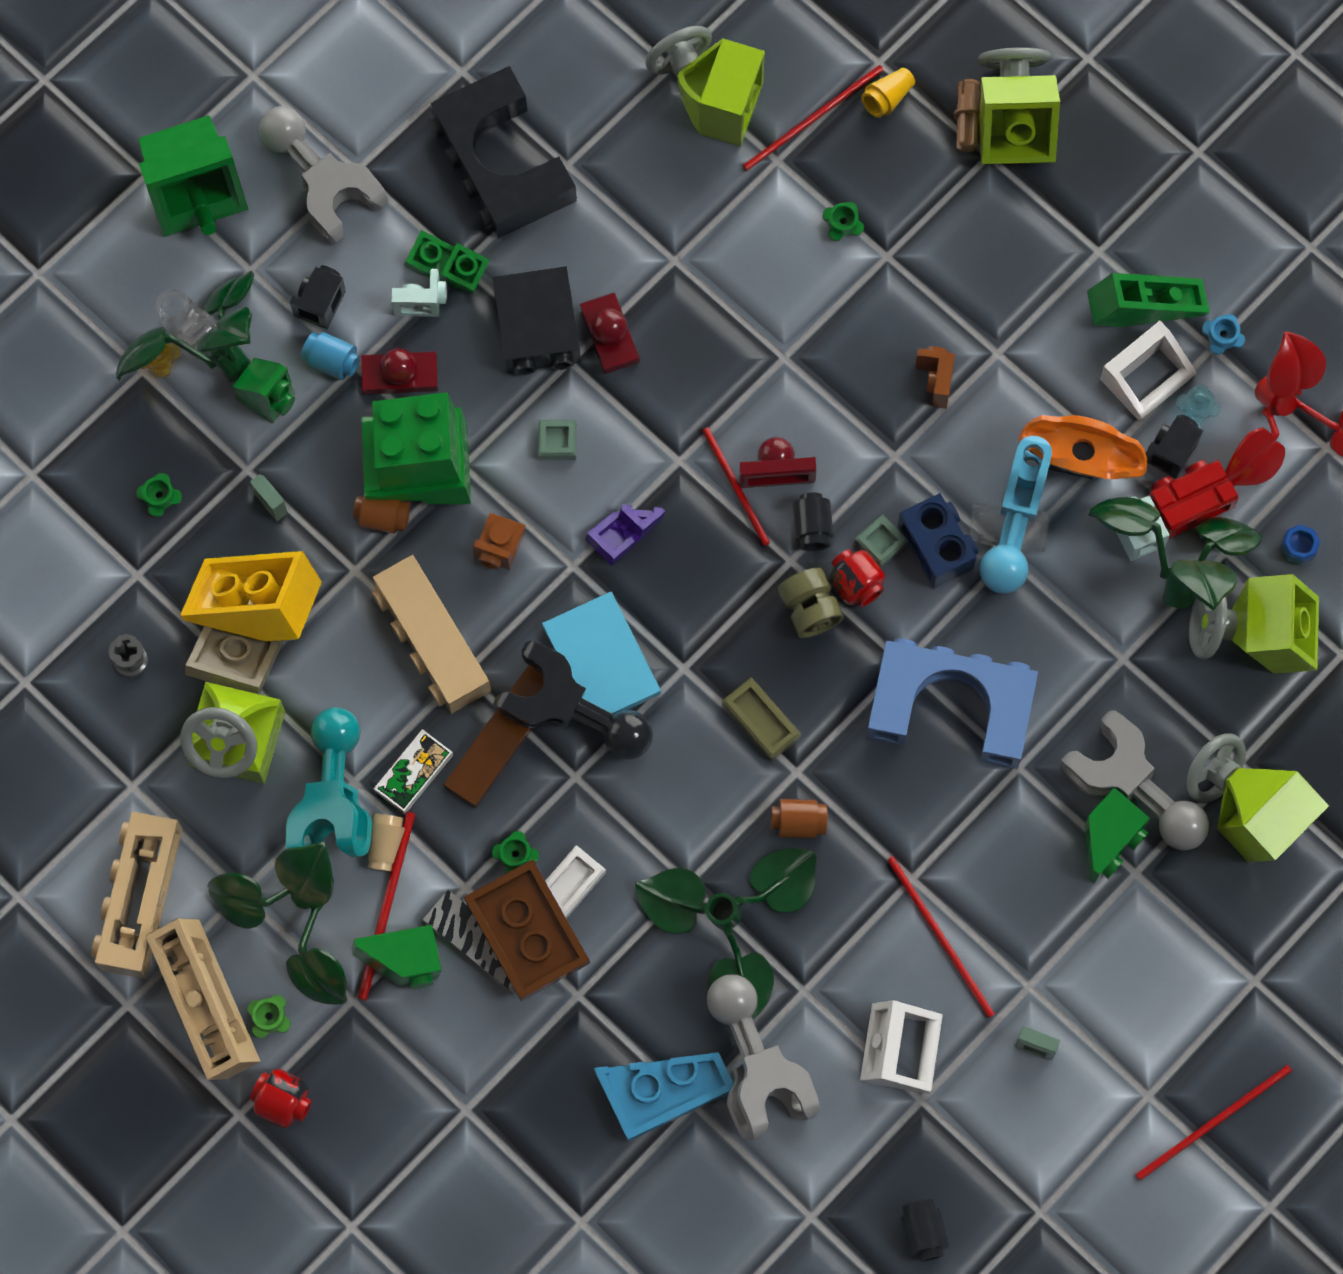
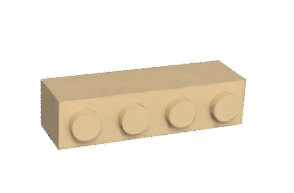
M413 554L373 576L376 590L371 593L382 612L387 609L391 612L395 619L394 622L390 623L394 633L401 643L408 641L414 653L410 654L409 657L420 675L425 672L428 674L433 683L428 688L439 707L446 704L450 713L453 714L491 692L487 676Z

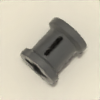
M129 634L119 635L111 642L108 650L109 657L114 662V666L119 674L124 677L133 678L144 673L149 662L148 655L142 643L135 636ZM128 651H134L135 654L130 655L129 661L124 662L122 658L127 657Z

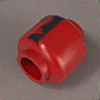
M847 549L836 556L831 562L834 568L829 574V583L847 605L853 606L858 604L861 608L865 607L884 592L882 585L885 582V573L867 551L860 550L852 553L850 549Z
M279 1068L269 1074L266 1072L262 1073L250 1095V1101L254 1102V1112L259 1117L281 1128H287L295 1120L302 1122L312 1105V1100L307 1098L308 1084L304 1080Z

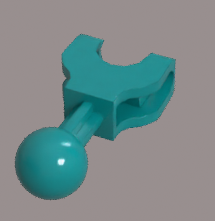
M331 707L325 709L316 716L312 723V741L316 748L323 753L321 782L306 783L303 799L289 814L286 823V849L323 842L333 831H335L336 845L350 857L364 856L370 849L372 819L368 812L360 807L358 803V790L344 782L345 755L356 747L361 734L357 718L344 708Z

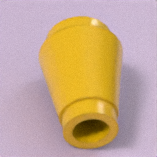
M900 68L898 71L867 85L865 92L861 96L862 103L866 110L874 117L888 116L915 85V79L909 70Z

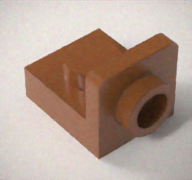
M937 346L918 349L915 368L930 371L926 393H933L932 407L947 409L955 353H948L946 349Z
M489 513L479 540L474 542V558H477L481 565L489 569L499 570L500 567L510 570L526 531V525Z

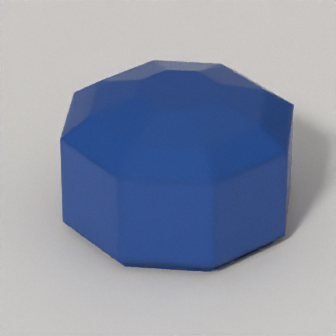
M1299 524L1286 531L1280 549L1287 561L1302 565L1315 558L1321 541L1313 528Z

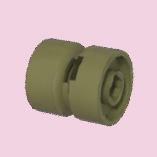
M820 567L799 572L778 586V592L785 608L794 611L790 619L800 638H809L826 632L844 619L836 597L828 596L831 586L823 569Z

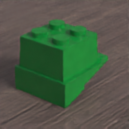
M210 115L138 138L144 162L139 163L164 237L200 226L204 235H211L216 231L215 220L249 210L226 137L218 136Z
M448 392L372 401L373 417H361L365 499L426 501V504H471L468 426L462 408H455Z

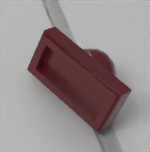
M615 292L581 303L580 310L604 374L640 363L627 320L622 313Z
M395 348L389 350L386 354L361 355L363 395L438 391L436 351L410 353L405 349Z
M774 436L766 439L758 449V461L740 462L739 480L740 487L742 488L814 483L816 480V457L795 458L793 446L782 437Z

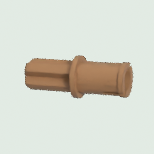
M964 79V82L959 81L957 83L958 104L957 109L954 111V119L957 121L956 147L960 151L973 152L978 144L981 83L974 79Z

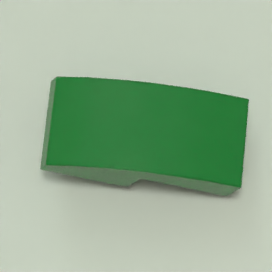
M421 230L403 266L429 278L430 270L438 269L440 281H446L447 285L474 293L490 259L458 243L454 247Z

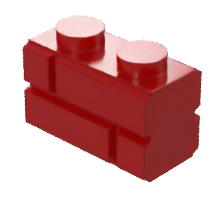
M1205 460L1198 461L1185 469V475L1175 480L1171 476H1167L1151 486L1152 491H1150L1149 495L1156 509L1160 512V517L1170 535L1168 540L1200 525L1206 519L1217 517L1235 508L1239 499L1238 493L1231 481L1228 480L1227 474L1218 460L1206 464Z

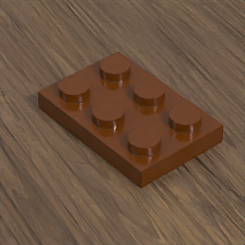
M533 859L464 896L467 906L521 1002L590 964L586 952Z

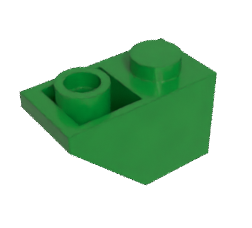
M254 358L233 385L237 401L272 423L276 421L279 415H286L295 401V392L288 369L281 363Z
M1115 788L1092 811L1085 823L1089 879L1094 883L1102 875L1109 879L1124 862L1119 856L1125 849L1130 847L1134 851L1149 834L1144 828L1150 818Z

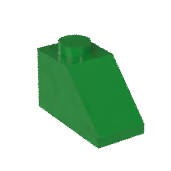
M432 925L356 938L351 947L354 957L398 986L409 984L410 989L425 988L433 985V980L438 979L441 973Z

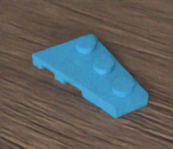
M719 1052L677 1057L664 1061L637 1062L624 1066L594 1068V1072L628 1142L728 1095L734 1085Z

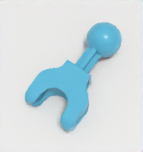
M1039 436L1026 437L1020 441L1017 447L1000 514L1006 515L999 544L988 550L980 562L979 571L983 583L996 593L1008 594L1018 590L1025 583L1028 576V562L1021 552V547L1028 521L1033 523L1035 521L1052 456L1050 444ZM1031 447L1038 448L1043 455V459L1038 458L1027 451V449ZM1026 460H1033V461H1035L1038 465H1037V466H1029V465H1027V464L1025 463V461H1026Z

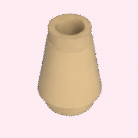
M372 813L368 869L391 872L392 864L405 828L402 827L403 818Z

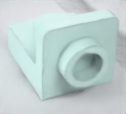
M438 269L430 270V289H424L422 286L407 284L401 288H392L394 316L439 317V305L446 304L447 283L446 281H440Z

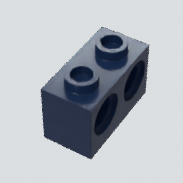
M941 493L900 512L898 520L900 530L909 541L908 544L933 589L973 570L977 558L976 555L978 554L977 546L971 535H964L958 525L960 517L951 501L946 503ZM927 517H933L941 523V526L936 529H929L921 521ZM945 549H951L959 555V559L952 562L946 561L939 553Z

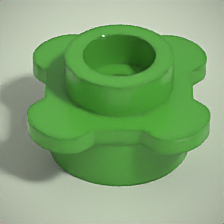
M273 995L271 999L253 1000L249 1003L247 1011L252 1016L254 1022L252 1032L257 1038H265L268 1033L276 1031L285 1033L290 1029L291 1021L286 1017L284 1011L286 1000L281 995ZM266 1014H273V1018L267 1020L265 1018Z

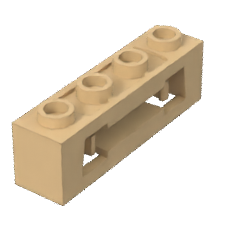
M132 811L129 822H123L119 836V844L123 845L120 860L115 859L113 861L110 872V882L114 883L111 897H105L101 909V920H105L102 934L95 936L92 945L91 956L96 958L95 964L101 971L147 979L153 952L146 936L158 930L183 830L178 820ZM159 845H161V846H160L159 855H158V857H157L158 848H159ZM138 855L143 858V862L151 863L137 919V925H140L141 928L139 935L135 933V929L126 928L140 871V866L137 863ZM119 934H120V935H121V938H120V942H119V945H118L117 942H118V938H119Z
M178 918L147 935V941L207 1080L229 1079L261 1062L200 920ZM167 957L173 959L174 964L171 967ZM172 970L178 971L179 974L174 975ZM200 1034H203V1036L206 1037L203 1039V1041L200 1037ZM205 1045H210L214 1057H209Z

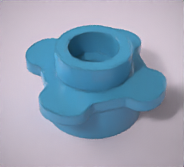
M1232 314L1219 316L1213 321L1208 320L1202 326V333L1208 336L1211 343L1209 349L1213 354L1221 355L1226 349L1232 347L1241 348L1244 345L1245 336L1240 333L1237 318ZM1226 332L1227 336L1222 337L1220 333Z

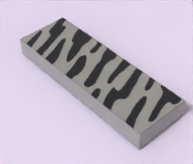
M447 890L423 918V922L426 925H432L433 930L514 996L516 992L469 907Z

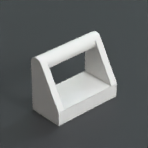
M1158 321L1104 365L1100 380L1138 420H1141L1194 377L1197 372L1170 330L1161 321ZM1160 349L1179 370L1139 402L1124 378Z
M894 1000L872 1003L860 1081L921 1093H931L943 1015ZM904 1018L926 1022L917 1080L896 1074Z

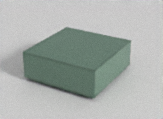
M538 420L539 460H576V420Z
M259 474L250 481L254 495L276 521L287 515L284 499L264 475Z
M883 514L860 533L854 541L861 550L870 553L880 568L902 551L909 542Z
M1023 1026L1015 1046L1017 1049L1052 1060L1061 1040Z

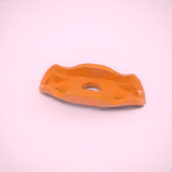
M1041 415L1027 423L1019 434V443L1022 439L1029 436H1039L1045 439L1052 449L1050 464L1075 474L1102 479H1132L1143 476L1147 471V456L1138 440L1122 434L1113 426L1093 418L1076 415L1061 417ZM1078 442H1087L1093 447L1094 456L1086 461L1079 460L1073 454V446ZM1031 447L1027 449L1030 453L1043 459V455L1038 448Z

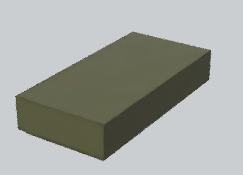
M752 677L722 700V705L771 761L801 738V733Z

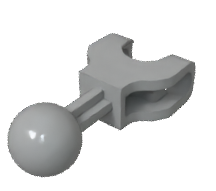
M278 106L268 110L262 116L258 127L261 142L272 152L279 154L288 153L304 171L301 177L303 187L308 192L307 208L310 223L330 244L335 245L344 238L342 222L335 213V210L342 202L349 199L360 200L372 211L376 212L388 204L386 191L366 166L353 162H340L331 153L323 159L318 156L304 139L306 127L303 118L297 111L289 107Z
M1108 711L1101 718L1100 726L1102 734L1114 747L1113 756L1105 761H1093L1078 751H1071L1060 760L1063 773L1087 796L1103 798L1115 788L1130 801L1135 797L1160 819V834L1170 847L1182 851L1192 850L1205 841L1209 832V819L1206 812L1198 804L1191 801L1174 802L1151 781L1155 768L1145 758L1143 734L1134 724L1117 711Z
M735 974L724 975L715 980L707 993L708 1010L718 1022L730 1025L742 1055V1059L731 1065L735 1080L729 1092L727 1102L729 1112L742 1138L749 1141L755 1140L766 1132L769 1124L765 1108L767 1096H773L781 1100L790 1116L796 1120L804 1121L814 1118L820 1106L809 1073L797 1063L785 1059L778 1045L766 1050L763 1047L751 1017L757 1007V993L754 986L746 978Z

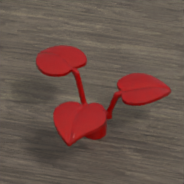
M1284 332L1280 348L1271 363L1268 375L1261 379L1255 388L1256 399L1265 406L1262 414L1267 418L1271 433L1265 428H1257L1246 435L1240 442L1226 469L1227 478L1233 486L1258 485L1268 481L1279 471L1285 458V447L1276 441L1280 433L1274 415H1290L1296 407L1327 427L1336 430L1330 440V447L1338 455L1343 456V411L1340 415L1339 423H1336L1296 398V396L1302 394V389L1316 386L1321 381L1326 369V359L1323 352L1313 342L1301 335Z

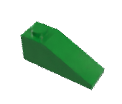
M1111 273L1087 290L1093 324L1095 326L1128 327L1157 323L1158 321L1164 322L1206 316L1210 313L1202 278Z

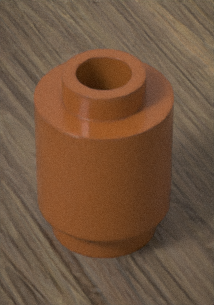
M357 496L353 518L359 519V527L393 534L396 531L405 532L409 521L411 502L400 500H366L364 496Z
M779 799L778 807H771V830H777L779 838L816 839L817 835H826L828 822L827 804H818L817 800Z

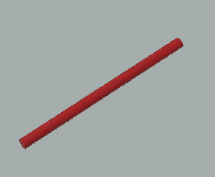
M708 427L703 429L702 432L762 544L764 546L771 543L710 429Z

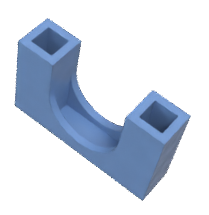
M897 638L894 642L886 640L866 738L904 746L912 706L918 694L927 686L938 681H959L972 687L981 696L987 709L988 721L980 761L1018 769L1022 758L1038 671L1030 670L1029 665L1021 662H1008L1007 665L992 662V658L982 654H971L970 657L954 654V650L947 647L934 646L931 650L917 647L914 641Z

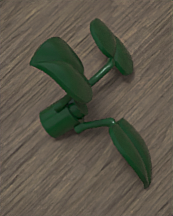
M251 270L224 282L207 297L203 311L206 315L216 313L219 321L216 326L200 338L197 344L198 350L174 335L166 334L164 327L152 329L135 339L125 350L118 363L116 378L120 381L123 375L148 365L159 356L166 344L173 343L204 361L210 369L217 366L229 382L237 381L251 363V360L239 345L250 344L249 328L252 313L248 307H241L227 314L226 310L239 304L246 296L253 283V271ZM202 352H210L212 355L209 357Z
M1118 497L1100 502L1091 508L1088 516L1098 519L1106 527L1123 535L1141 536L1148 534L1151 530L1154 532L1161 565L1160 578L1166 579L1162 598L1167 605L1175 608L1190 607L1193 604L1194 597H1196L1211 610H1214L1221 600L1235 588L1237 575L1229 567L1219 562L1206 560L1209 552L1216 547L1226 555H1243L1257 548L1262 540L1260 532L1255 531L1244 523L1223 517L1209 518L1201 522L1198 527L1199 537L1207 541L1198 560H1178L1172 564L1171 568H1168L1161 526L1156 523L1160 512L1154 506L1140 499Z
M325 842L303 847H293L281 852L275 861V871L279 881L285 888L268 898H261L260 885L257 881L244 874L224 873L213 877L208 882L209 895L218 910L228 921L241 928L250 929L259 926L265 919L263 907L270 906L291 894L293 903L299 908H311V913L298 945L299 954L290 956L286 962L289 978L302 994L314 1001L340 1005L348 1000L346 997V976L339 961L325 950L319 948L307 950V943L318 912L331 899L333 894L334 878Z
M800 848L784 849L770 853L755 864L750 874L751 885L761 893L760 895L743 898L738 896L733 899V897L726 893H718L710 897L703 906L701 905L706 898L704 883L697 874L688 869L673 868L665 870L650 878L636 882L635 889L638 900L646 915L656 926L665 932L682 934L691 931L696 925L697 913L706 914L718 929L724 930L735 959L724 958L714 965L709 974L708 987L710 988L715 980L724 975L735 974L746 978L754 986L757 993V1007L751 1016L752 1019H755L769 1002L774 986V974L770 963L762 954L750 953L742 957L733 934V928L741 920L742 912L740 907L747 904L761 903L767 899L769 906L779 913H793L802 909L813 896L816 882L817 857L813 851Z

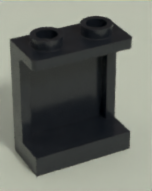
M567 266L493 277L507 373L515 372L516 375H529L536 372L537 369L552 367L555 370H564L581 362Z

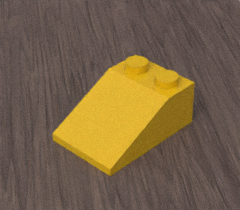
M303 551L204 559L180 616L183 621L262 641L296 640L300 638L322 581Z

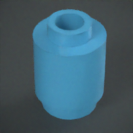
M312 332L307 338L301 353V358L308 362L309 367L341 381L347 375L353 376L360 362V356L356 355V346L325 332L321 334Z

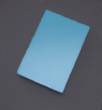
M612 591L542 623L553 649L564 655L569 662L575 682L586 688L583 699L612 714H616L661 695V690Z

